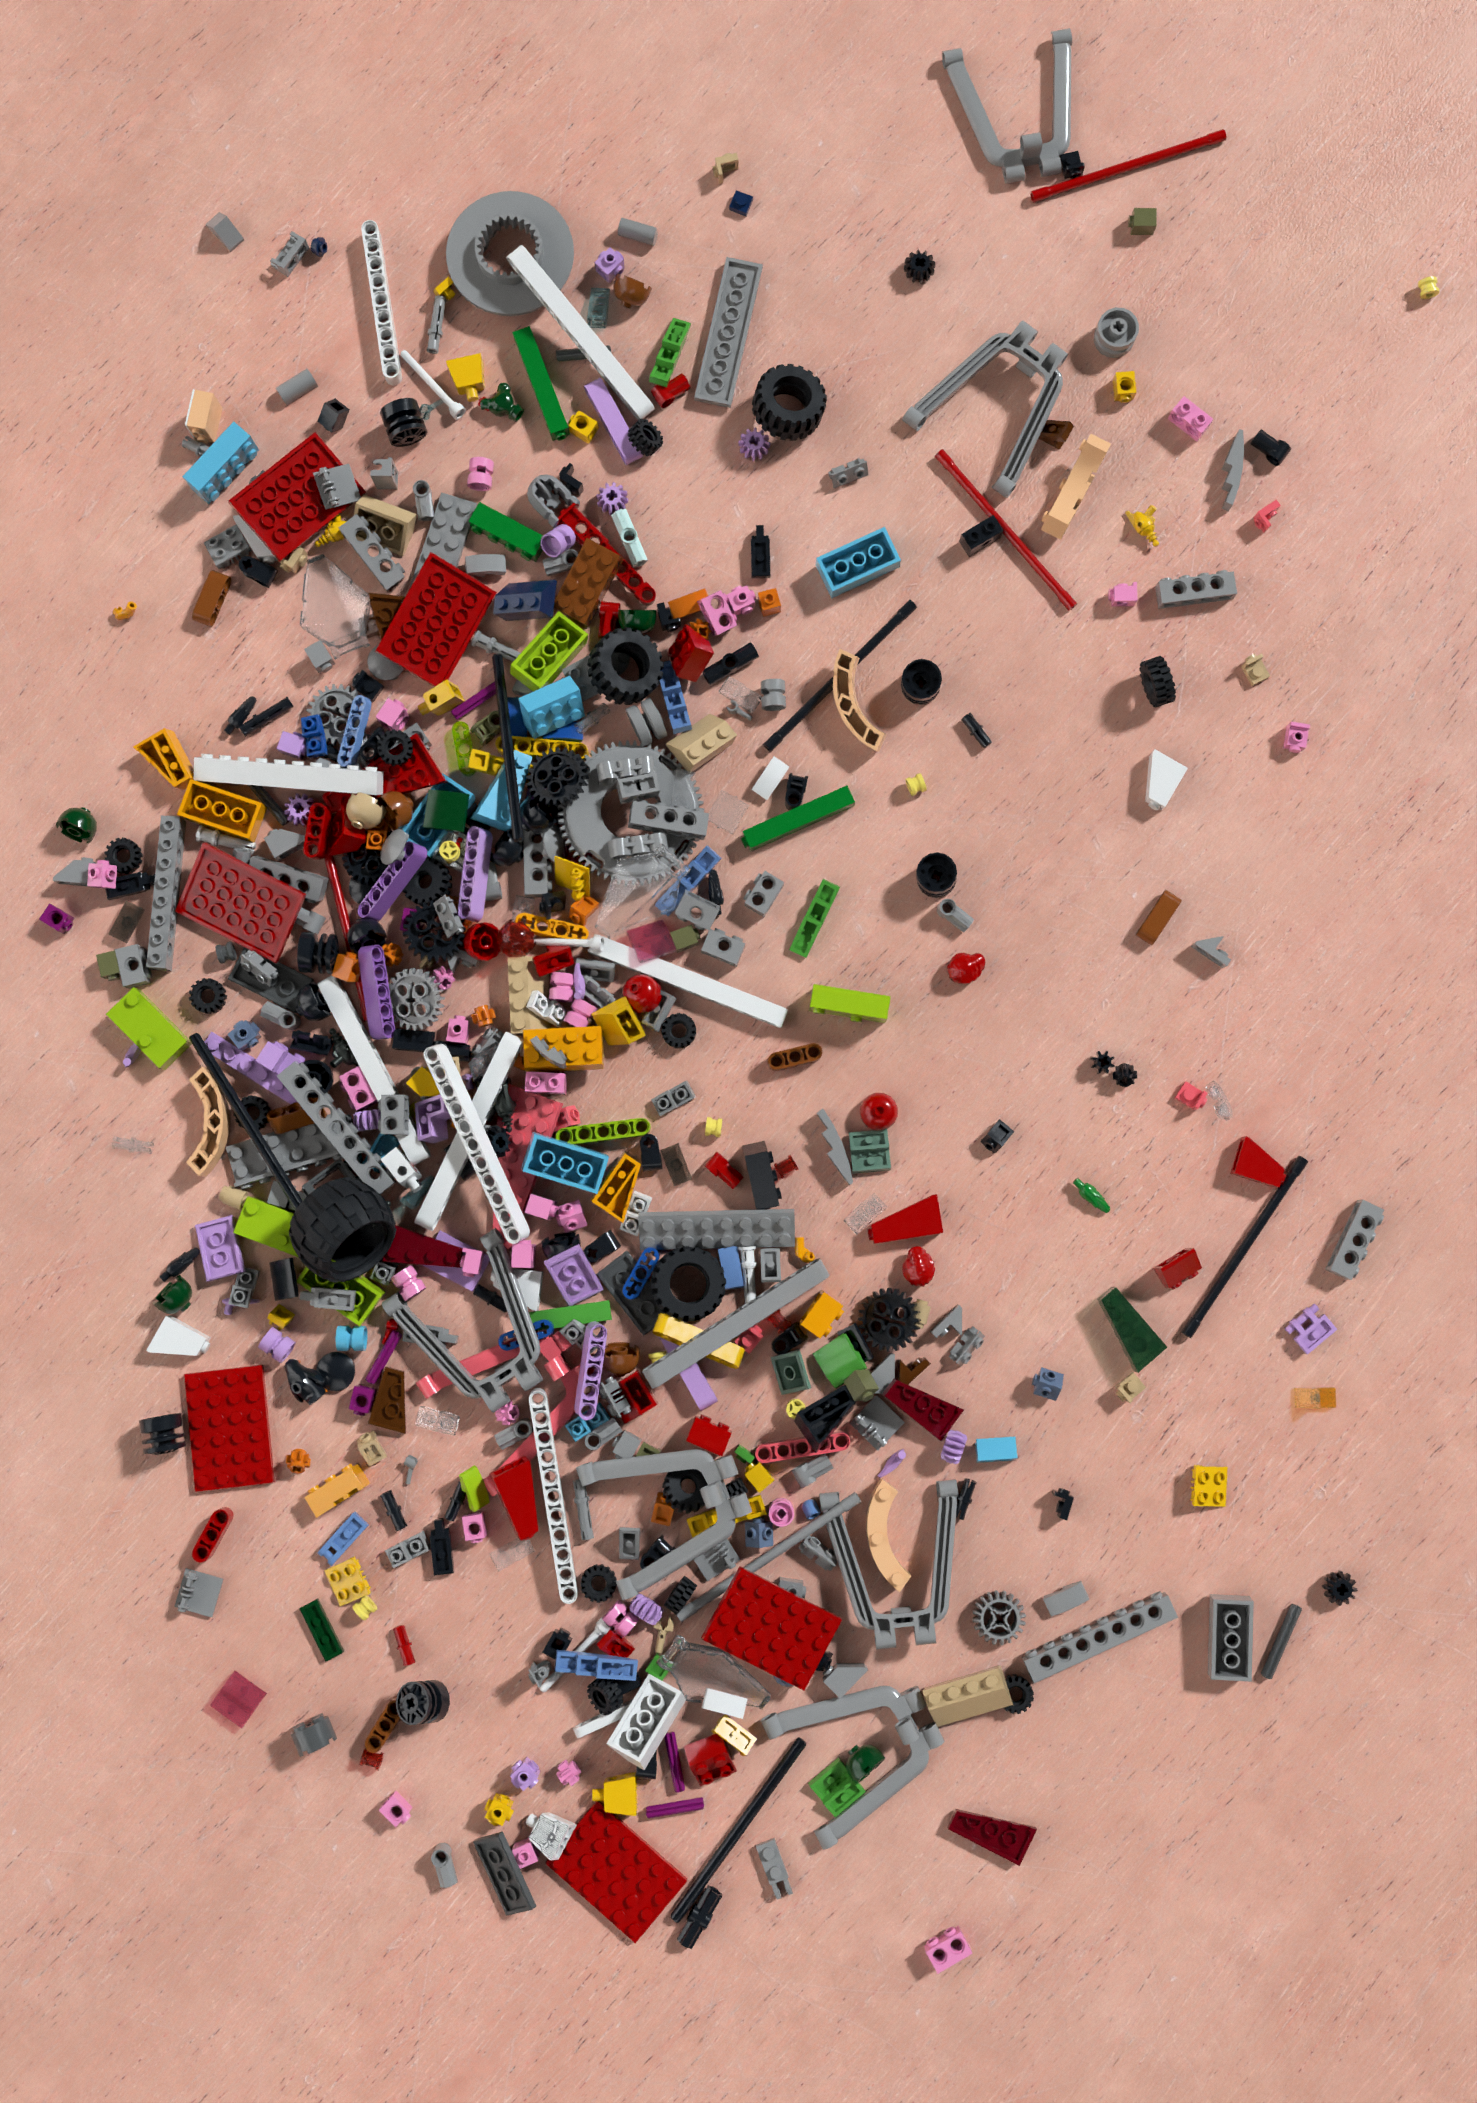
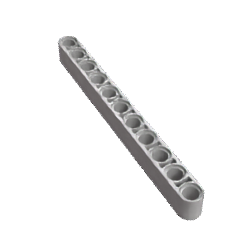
M818 1258L808 1263L643 1369L642 1372L651 1388L654 1389L828 1278L830 1274L821 1259Z

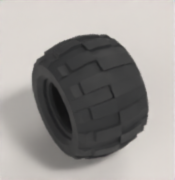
M343 1177L321 1185L301 1202L291 1219L289 1237L299 1259L309 1270L322 1279L336 1283L355 1279L372 1269L390 1249L397 1229L395 1228L394 1216L387 1202L374 1188L364 1182L361 1183L357 1179L353 1180L351 1177ZM374 1222H375V1224H376L377 1226H374V1229H373V1225L370 1224V1223H374Z

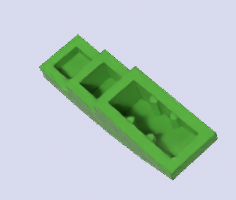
M676 318L672 319L662 340V347L656 357L649 382L664 387L668 386L685 344L691 323Z
M822 880L792 942L790 951L807 958L840 886L828 880Z
M609 1300L529 1312L532 1323L546 1319L553 1323L554 1328L564 1327L573 1319L582 1324L592 1321L612 1320ZM542 1323V1328L535 1329V1331L547 1330L549 1326Z

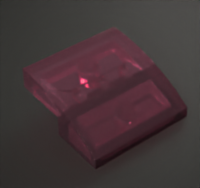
M663 920L626 931L639 963L676 952L675 944Z
M234 1671L210 1706L242 1729L267 1693L237 1671Z

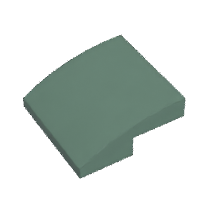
M887 1129L883 1131L849 1132L853 1174L891 1170Z

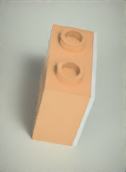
M193 389L185 426L198 442H204L205 444H208V442L214 443L223 408L213 393Z

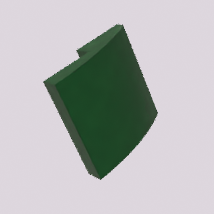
M429 790L423 827L426 829L445 830L447 832H464L470 795L451 791Z

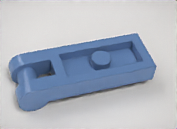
M353 1512L317 1553L321 1557L324 1556L328 1560L327 1563L332 1566L369 1524L360 1515ZM331 1546L337 1551L335 1554L329 1551Z

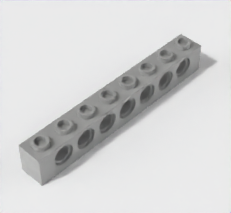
M161 815L146 964V967L152 970L172 971L177 912L175 910L179 902L186 821L177 816Z
M297 1061L293 1062L277 1075L278 1079L359 1178L381 1195L396 1183L395 1177L388 1168L385 1169L381 1164V1157L377 1153L373 1154L370 1151L371 1145L369 1142L357 1135L359 1131L352 1122L348 1124L344 1119L346 1114L341 1108H335L332 1104L334 1102L333 1098L327 1092L325 1094L322 1092L320 1082L315 1077L312 1079L308 1075L309 1069L303 1062L300 1064ZM303 1077L306 1081V1085L303 1088H299L296 1084L297 1079ZM312 1092L318 1095V1101L314 1104L309 1101V1095ZM325 1107L329 1108L331 1112L327 1119L321 1115V1111ZM337 1122L343 1126V1131L339 1134L333 1129ZM350 1137L355 1140V1146L352 1149L346 1146V1140ZM360 1153H365L368 1156L365 1164L358 1161ZM373 1168H377L380 1171L378 1179H374L370 1175Z
M1161 1591L1150 1595L1151 1598L1146 1601L1138 1600L1128 1609H1118L1114 1612L1115 1615L1111 1617H1101L1097 1620V1623L1091 1626L1089 1624L1081 1626L1076 1633H1066L1056 1642H1046L1043 1644V1648L1039 1650L1031 1649L1027 1651L1022 1659L1034 1683L1039 1682L1178 1618L1169 1596L1165 1592L1161 1593ZM1155 1606L1157 1612L1152 1616L1148 1615L1149 1608ZM1133 1615H1139L1137 1623H1130V1618ZM1115 1623H1121V1629L1118 1632L1112 1631ZM1098 1631H1102V1639L1095 1640V1633ZM1080 1639H1084L1086 1642L1083 1648L1076 1647V1643ZM1061 1648L1068 1649L1065 1656L1058 1655V1651ZM1043 1656H1049L1050 1661L1047 1664H1040Z

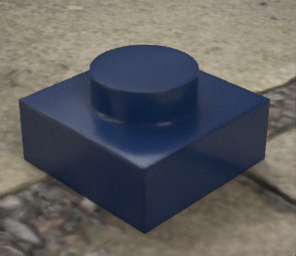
M736 190L729 210L747 217L753 202V196Z

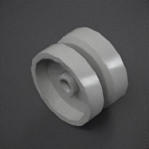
M1115 307L1107 310L1101 316L1094 332L1096 349L1102 355L1109 358L1125 356L1131 350L1139 333V323L1136 316L1125 308Z
M651 698L641 701L640 706L643 714L635 705L625 709L643 747L652 743L653 739L650 730L658 740L667 736L663 719Z

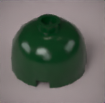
M618 610L619 624L622 629L625 627L631 628L633 632L637 629L643 635V633L650 632L653 629L656 621V610Z
M84 807L67 809L56 822L57 829L60 826L63 835L80 843L82 839L88 840L86 843L92 842L97 831L95 818Z
M181 1275L175 1277L177 1281L174 1284L169 1282L156 1296L158 1301H153V1304L164 1313L175 1314L180 1310L184 1312L191 1305L189 1300L192 1297V1289Z
M865 1744L858 1747L856 1745L848 1752L850 1757L846 1762L847 1773L852 1781L858 1784L872 1770L876 1769L885 1760V1757L875 1746Z

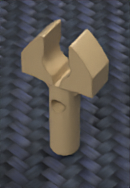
M670 1616L668 1625L664 1629L661 1625L662 1617L653 1627L658 1630L655 1647L657 1654L663 1652L666 1633L669 1631L673 1632L674 1623Z

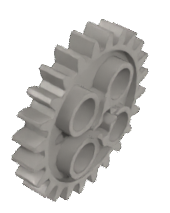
M332 684L331 690L327 686H325L324 693L318 690L319 697L313 695L315 702H309L312 709H306V711L311 714L310 716L319 714L321 720L323 717H329V721L323 724L326 744L331 740V744L335 746L337 741L340 745L342 743L345 730L339 731L338 728L343 723L347 724V720L340 716L335 717L332 713L322 709L326 708L335 714L341 713L343 717L348 718L349 714L346 713V709L352 705L353 699L358 695L357 690L351 692L350 686L344 690L342 684H340L339 689H337L335 684ZM331 700H337L336 705L329 706ZM359 718L354 722V727L359 725Z
M416 968L405 969L403 972L396 973L397 977L391 978L393 983L389 984L393 1015L396 1016L394 1022L400 1021V1027L406 1025L407 1030L413 1028L414 1031L426 1029L432 1026L433 1022L438 1021V1015H442L439 1008L444 1007L440 1003L441 1000L445 999V997L440 996L443 990H438L437 987L440 985V982L434 983L436 977H429V971L423 973V969H417V971ZM404 986L407 988V993L404 992ZM421 986L424 987V993L421 991ZM405 1005L408 1007V1013L405 1011ZM422 1005L425 1006L426 1012L422 1010Z

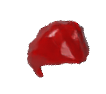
M958 953L954 955L947 965L949 978L958 984H969L977 980L985 968L984 956L980 953L972 955Z
M915 1246L908 1251L907 1258L902 1265L903 1276L912 1286L924 1287L925 1284H928L933 1279L935 1273L934 1261L926 1253L925 1249Z

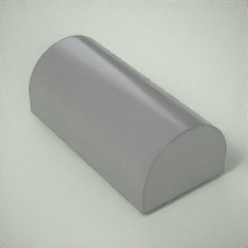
M621 218L618 227L619 236L653 246L656 243L658 237L656 227Z
M305 369L276 387V390L285 404L289 405L318 387L310 371Z
M577 958L576 963L580 964L583 978L587 975L588 977L591 976L594 980L613 983L616 963Z
M662 990L659 1005L653 1011L646 1012L641 1022L656 1032L660 1031L662 1024L677 999Z

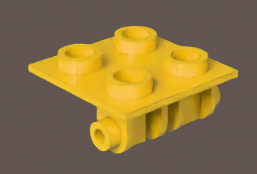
M554 856L556 884L573 890L571 897L575 901H579L584 895L590 896L589 868Z
M1194 1465V1468H1192V1478L1194 1480H1191V1483H1194L1191 1489L1194 1490H1192L1190 1498L1193 1506L1226 1507L1228 1467Z
M355 1556L324 1570L340 1606L371 1593V1586H369L366 1579L364 1580L366 1575L362 1576L361 1573L364 1571L359 1570L361 1566L358 1562L359 1559H356Z

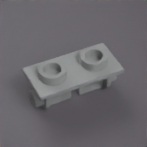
M857 458L847 463L848 468L846 469L844 465L832 468L828 474L830 479H832L833 488L869 475L867 461Z
M443 895L433 904L445 934L449 938L455 933L456 935L463 933L464 926L459 916L454 917L457 911L453 899Z
M248 950L245 955L241 954V966L246 971H251L256 975L259 982L265 983L270 987L272 978L275 980L279 976L278 970L268 962L261 966L260 964L264 959L255 951Z
M586 975L584 977L585 996L600 1009L616 1001L615 995L608 992L605 988H601L600 984L592 979L591 976L588 977Z
M494 1026L491 1029L488 1028L482 1036L483 1040L481 1043L473 1047L470 1057L474 1060L479 1058L477 1062L482 1066L484 1063L487 1064L494 1054L489 1049L490 1046L497 1050L504 1033L498 1031Z
M973 1326L971 1329L968 1328L960 1338L965 1342V1345L963 1346L957 1342L950 1351L949 1357L956 1361L959 1366L967 1364L972 1357V1352L983 1344L985 1336Z
M809 1535L798 1547L801 1550L800 1552L811 1560L815 1555L818 1556L815 1563L824 1570L828 1569L831 1571L838 1562L835 1551L824 1546L816 1537Z
M547 1660L537 1665L535 1662H532L528 1670L530 1672L528 1676L533 1684L541 1687L543 1680L551 1670V1663Z

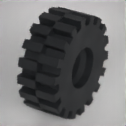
M1158 656L1141 662L1139 668L1141 672L1140 678H1142L1141 683L1144 686V692L1147 694L1146 697L1150 704L1156 708L1174 702L1176 699L1175 683L1173 682V675L1170 673L1171 670L1167 666V662L1164 661V658Z
M426 857L402 892L406 893L405 896L412 902L422 907L423 902H425L427 906H430L431 901L434 903L445 894L449 896L450 891H448V888H452V883L449 880H452V876L448 874L450 873L449 870L442 863L434 858ZM424 875H430L432 877L430 886L426 889L421 888L419 885L421 878Z
M697 1469L668 1472L662 1486L664 1488L663 1496L667 1497L665 1499L667 1504L669 1502L672 1504V1509L676 1507L680 1513L683 1510L686 1511V1514L691 1513V1511L695 1513L705 1506L700 1489L708 1484L703 1474ZM691 1479L694 1481L696 1489L693 1493H685L682 1490L681 1483L683 1480Z

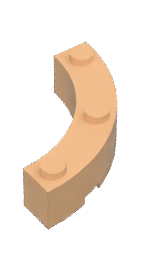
M1090 434L1087 440L1083 439L1079 447L1081 453L1068 479L1064 478L1059 486L1061 492L1050 512L1046 511L1041 520L1044 523L1041 528L1042 531L1060 540L1062 539L1095 477L1092 472H1097L1111 443L1093 434Z
M839 649L833 670V693L837 709L848 729L866 746L879 752L887 734L878 730L868 721L859 707L855 694V672L860 658Z
M202 1066L189 1081L195 1087L204 1105V1133L201 1143L199 1142L196 1150L186 1163L198 1176L207 1177L219 1162L226 1147L230 1131V1110L227 1099L207 1067Z
M880 1478L871 1494L866 1514L867 1540L878 1569L885 1579L900 1592L910 1579L911 1574L894 1556L887 1535L888 1513L898 1490L883 1478Z

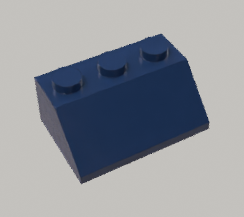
M544 580L508 583L495 595L493 614L505 621L553 618L557 581Z

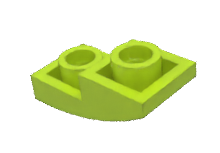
M475 1465L459 1474L461 1488L467 1494L470 1510L476 1512L490 1503L484 1481Z

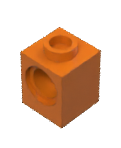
M776 588L758 593V603L762 617L781 612V603Z
M352 952L338 954L332 976L347 982H358L360 967L357 954Z

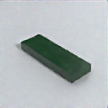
M317 1598L300 1607L299 1609L325 1662L342 1654L344 1649L319 1599Z

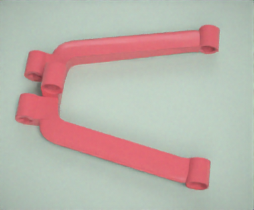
M559 1331L551 1337L539 1340L540 1352L549 1361L543 1366L555 1382L560 1378L566 1389L565 1398L550 1413L553 1436L575 1414L574 1405L580 1364L572 1369L561 1354L572 1345ZM515 1337L511 1340L504 1342V1345H508L510 1347V1343L513 1341H517V1338ZM497 1345L459 1362L471 1375H474L517 1357L520 1347L506 1351ZM592 1366L588 1368L587 1375H591L594 1372ZM441 1370L428 1374L416 1382L426 1399L442 1388L453 1384ZM534 1431L500 1468L522 1456L531 1461L537 1455ZM546 1432L539 1434L541 1441H548L550 1438ZM490 1475L483 1479L485 1487L493 1497L498 1494Z

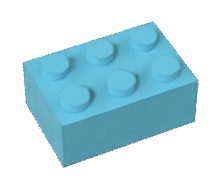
M570 676L518 698L524 725L534 739L585 717L580 689Z

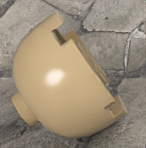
M358 792L357 795H354L352 793L346 806V814L354 827L358 829H371L379 825L386 814L385 807L382 805L380 808L376 804L378 800L367 794Z

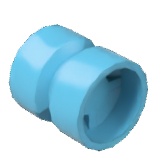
M338 1326L335 1340L336 1350L349 1351L352 1348L353 1351H366L367 1327L354 1326L351 1329L350 1326Z

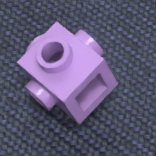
M611 247L607 251L601 252L598 259L594 262L596 272L608 283L617 274L621 275L625 268L624 257L619 251H614Z
M528 1757L523 1761L518 1760L512 1766L510 1777L512 1778L511 1782L516 1788H521L523 1791L527 1787L531 1789L539 1781L537 1779L540 1774L539 1766Z

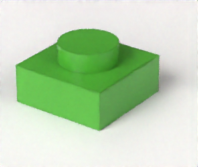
M740 1444L734 1451L737 1454L736 1458L744 1464L746 1461L751 1464L755 1458L753 1453Z
M656 1653L645 1671L663 1681L673 1664Z

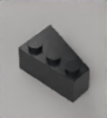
M765 1141L743 1145L756 1210L779 1206L778 1199H782L780 1188H776L774 1181H778L776 1170L771 1169L770 1163L774 1162L772 1151H767Z
M846 1385L797 1412L794 1422L815 1453L818 1452L855 1406L856 1401L853 1400Z

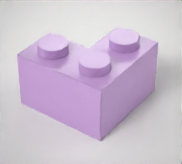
M268 1041L255 1061L269 1070L280 1074L293 1062L297 1061L300 1064L306 1058L298 1053H295V1055L288 1052L290 1048L282 1043Z
M441 1095L415 1103L418 1141L437 1143L448 1139L447 1120L451 1119Z

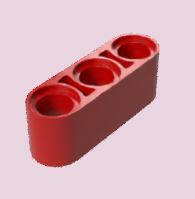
M315 803L310 807L303 847L304 854L314 860H321L326 855L332 820V812L328 806L321 803ZM320 809H323L324 813L319 817L318 812ZM320 827L321 832L316 836L315 831ZM317 846L318 851L313 855L312 849Z
M222 1507L211 1515L192 1551V1557L196 1562H204L214 1555L233 1520L234 1515L230 1508ZM220 1512L226 1515L225 1522L219 1519ZM210 1530H214L216 1532V1539H212L209 1536ZM201 1547L206 1549V1557L200 1554L199 1550Z

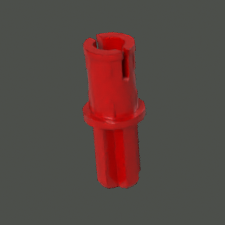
M396 1626L393 1629L398 1644L396 1648L400 1651L403 1666L411 1665L416 1662L410 1646L412 1642H409L405 1626Z

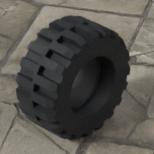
M781 364L777 365L776 369L774 367L768 369L761 376L760 381H758L752 400L753 415L756 416V422L762 425L761 428L765 432H770V435L773 437H780V440L786 441V439H790V441H796L797 438L804 439L807 435H811L818 428L826 408V390L823 384L820 385V379L817 376L814 377L813 372L810 370L806 371L803 369L804 367L799 365L795 367L794 364H787V366ZM781 394L794 396L803 404L804 409L798 411L787 410L780 406L774 397Z
M625 627L623 630L617 628L613 632H608L599 640L589 654L590 658L588 659L587 666L590 668L587 671L588 676L592 677L590 681L592 686H596L598 688L597 692L600 695L604 694L606 700L609 702L615 700L614 703L621 705L623 702L625 705L641 702L657 688L663 676L661 670L664 668V662L660 661L662 654L660 651H657L656 648L658 646L655 642L652 643L649 640L650 637L647 634L643 636L641 635L642 632L637 629L633 632L631 628ZM613 653H625L635 660L639 668V679L637 681L625 680L615 672L611 662Z
M684 1246L670 1251L658 1261L652 1272L650 1284L655 1304L664 1314L684 1322L705 1318L715 1311L725 1295L726 1278H724L723 1267L719 1265L716 1257L714 1258L710 1252L704 1251L699 1247ZM682 1266H694L705 1276L706 1290L703 1296L695 1302H682L671 1292V1276L675 1270Z

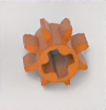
M699 618L696 619L695 623L689 622L692 629L706 640L709 639V633L712 632L707 627L709 622H702V619Z
M395 943L384 944L382 949L386 966L392 967L393 964L398 966L404 955L401 947Z
M488 1005L475 1008V1014L471 1015L473 1024H478L479 1028L492 1025V1019L496 1018L494 1009H489Z
M294 1449L291 1451V1455H286L285 1463L291 1472L299 1474L305 1471V1467L310 1468L311 1459L305 1450Z

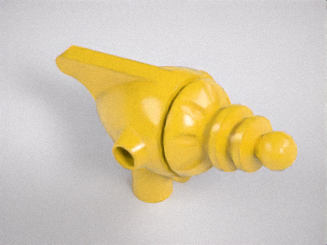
M1150 505L1145 513L1137 511L1132 514L1130 511H1126L1125 514L1137 533L1141 536H1146V540H1149V543L1153 542V546L1157 547L1159 542L1156 540L1158 538L1155 536L1156 532H1153L1155 518L1152 516L1157 510L1156 507Z
M339 514L334 518V522H330L325 528V534H321L322 537H319V541L315 542V546L320 547L321 544H329L328 541L338 542L343 540L345 537L339 531V527L347 521H342Z

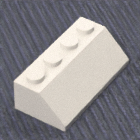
M648 1674L606 1744L627 1761L645 1770L686 1701L683 1693Z

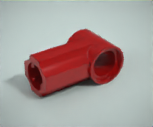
M681 373L670 380L667 387L654 386L651 393L659 406L666 408L673 403L676 397L691 389V386L686 376Z
M601 601L598 638L601 639L605 634L616 629L617 620H619L618 610H620V603Z
M717 1151L704 1165L712 1174L719 1177L732 1189L744 1178Z

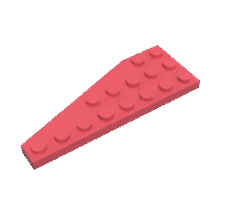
M509 1084L508 1094L516 1102L515 1110H513L515 1112L511 1116L513 1118L511 1121L513 1124L510 1125L512 1131L510 1133L506 1131V1133L511 1135L508 1140L512 1143L508 1145L510 1151L505 1152L506 1156L499 1157L498 1160L524 1215L530 1194H532L538 1177L521 1170L532 1132L552 1137L563 1103L536 1093H527L525 1089ZM498 1116L497 1126L506 1129V1126H503V1118ZM493 1212V1229L496 1228L502 1235L505 1248L512 1249V1244L506 1240Z

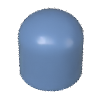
M808 1499L802 1504V1510L808 1520L820 1515L821 1511L815 1500Z

